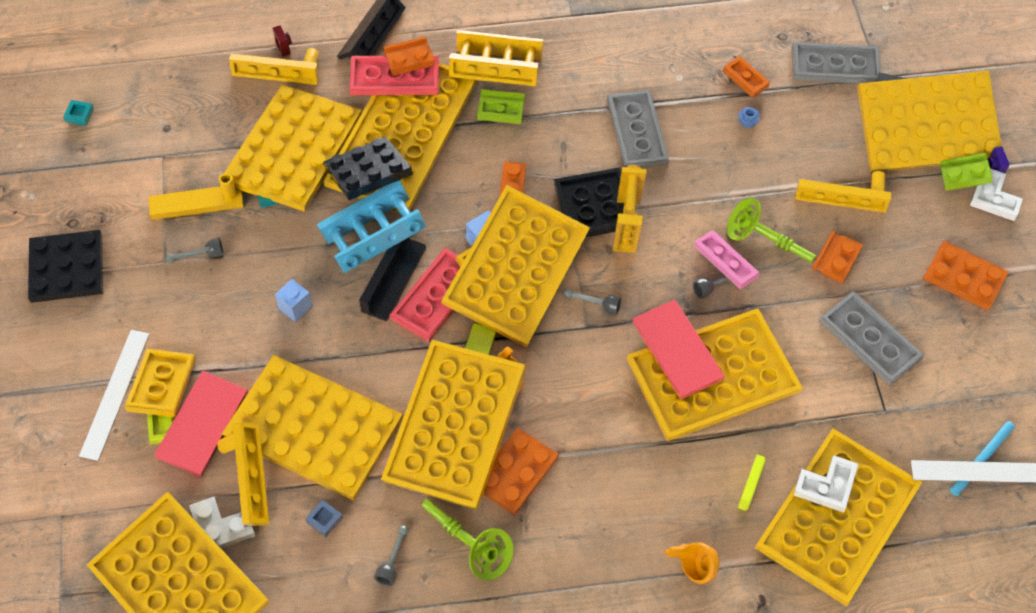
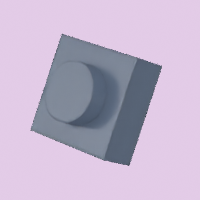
M321 500L305 520L307 524L324 537H327L343 519V516L324 500Z

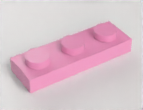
M713 230L695 241L694 247L740 290L759 278V272Z

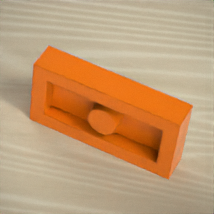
M738 56L724 66L723 72L752 98L769 88L770 82L741 56Z
M504 161L500 196L506 185L522 193L524 192L526 163Z

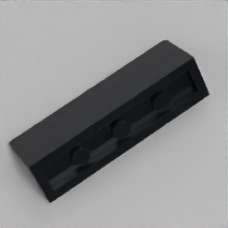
M376 0L337 57L343 59L348 56L350 58L351 56H373L406 7L399 0Z
M408 237L386 250L359 299L361 312L384 321L389 319L391 312L394 310L426 250L425 244Z

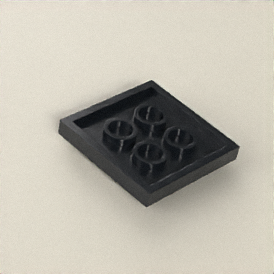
M386 137L375 139L369 144L355 147L351 151L341 155H334L330 159L323 161L327 172L348 200L413 175L411 166Z
M620 167L554 179V187L562 213L590 227L586 237L615 232L618 213L623 214L624 203H617L621 177Z
M101 230L29 238L28 299L30 303L103 294V242Z

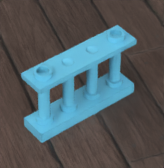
M400 180L386 185L317 224L328 245L332 242L336 243L340 253L334 255L344 273L427 227L419 210L410 212L404 203L410 199ZM396 207L402 218L390 224L384 213ZM376 218L382 229L369 236L363 225ZM355 230L361 241L348 247L343 236Z

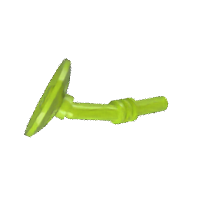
M752 197L746 198L732 211L727 223V234L730 239L740 241L754 230L775 242L777 247L785 248L786 252L791 251L811 264L814 262L815 254L794 243L793 239L789 240L790 237H785V234L780 235L758 222L761 214V205L757 199ZM751 205H755L757 210L751 208ZM736 231H738V232L741 233L742 235H741V236H737V235H736Z
M427 498L421 506L443 525L442 528H447V533L451 532L452 537L456 536L471 548L469 552V566L476 577L490 581L500 577L508 569L514 551L513 542L508 533L498 528H491L482 532L475 539L462 528V524L458 525L457 520L453 521V516L449 517L430 499ZM496 535H498L502 539L504 543L503 548L501 546V543L497 539H495ZM486 537V540L481 543L480 541ZM498 556L503 557L500 564L491 571L490 565L497 560ZM474 559L477 565L482 568V572L477 569L474 563Z

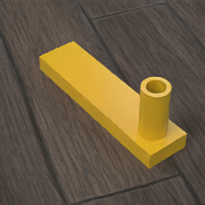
M314 48L307 49L303 61L231 54L229 58L232 76L317 85L319 80L317 66L319 52Z
M875 171L871 175V189L799 179L795 191V200L886 213L891 201V192L885 191V173Z
M223 173L219 176L220 187L148 196L149 215L151 220L244 208L243 194L241 190L235 188L232 175Z
M237 422L233 424V434L220 439L217 446L223 454L235 450L243 525L265 526L269 524L259 424Z

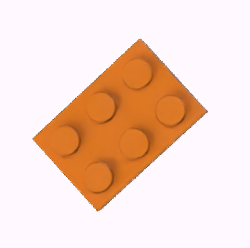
M943 241L923 279L989 311L1009 271Z
M517 427L497 453L483 495L515 516L557 461L559 454Z

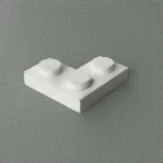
M990 169L992 183L976 186L970 206L1015 221L1023 199L1002 192L1001 188L1006 174Z
M833 455L826 477L801 469L793 495L844 513L858 463Z
M215 497L189 505L193 519L221 549L255 537L253 527L243 525L241 512L221 518Z

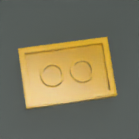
M147 349L126 401V411L176 417L196 361L195 354Z

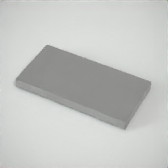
M793 42L792 44L793 80L859 84L875 82L878 73H881L879 46Z
M650 90L607 95V103L623 167L637 165L641 168L668 165L669 158Z
M854 291L819 319V322L889 387L924 357L920 350Z

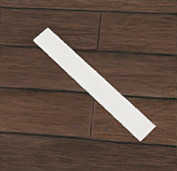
M136 330L130 331L79 457L98 461L149 333Z
M911 460L913 480L1036 482V463Z

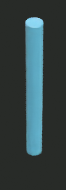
M1006 421L973 462H987L1013 431L1015 425L1010 421ZM956 481L950 488V492L955 496H959L970 481Z

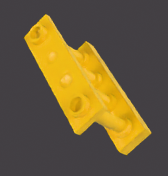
M457 30L456 51H460V54L451 53L449 77L536 86L538 63L533 61L542 59L543 39ZM469 52L480 53L482 56H471ZM491 55L503 56V59L490 58V56H491ZM512 57L525 58V61L512 60Z
M637 165L622 167L617 203H624L623 214L618 213L613 251L636 253L643 216L637 215L635 208L636 204H640L647 170L641 169Z

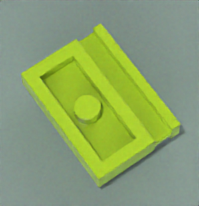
M481 89L477 120L521 124L525 94Z
M986 153L940 162L945 191L992 183V175Z

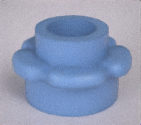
M745 107L738 114L739 122L746 128H752L759 122L760 114L754 108Z

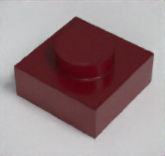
M281 25L273 27L275 43L282 57L290 55L289 45H292L289 33H284Z

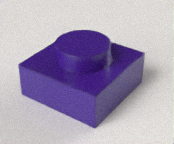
M1003 147L993 148L990 157L987 159L990 169L1006 173L1010 164Z

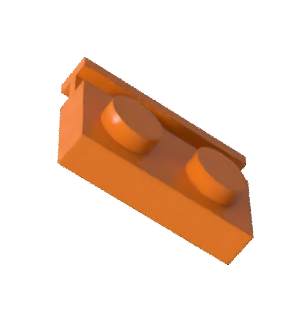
M426 36L384 46V53L392 76L435 66V60L427 43Z
M832 230L812 270L815 271L817 269L823 275L843 284L861 252L863 244L844 235L839 236Z

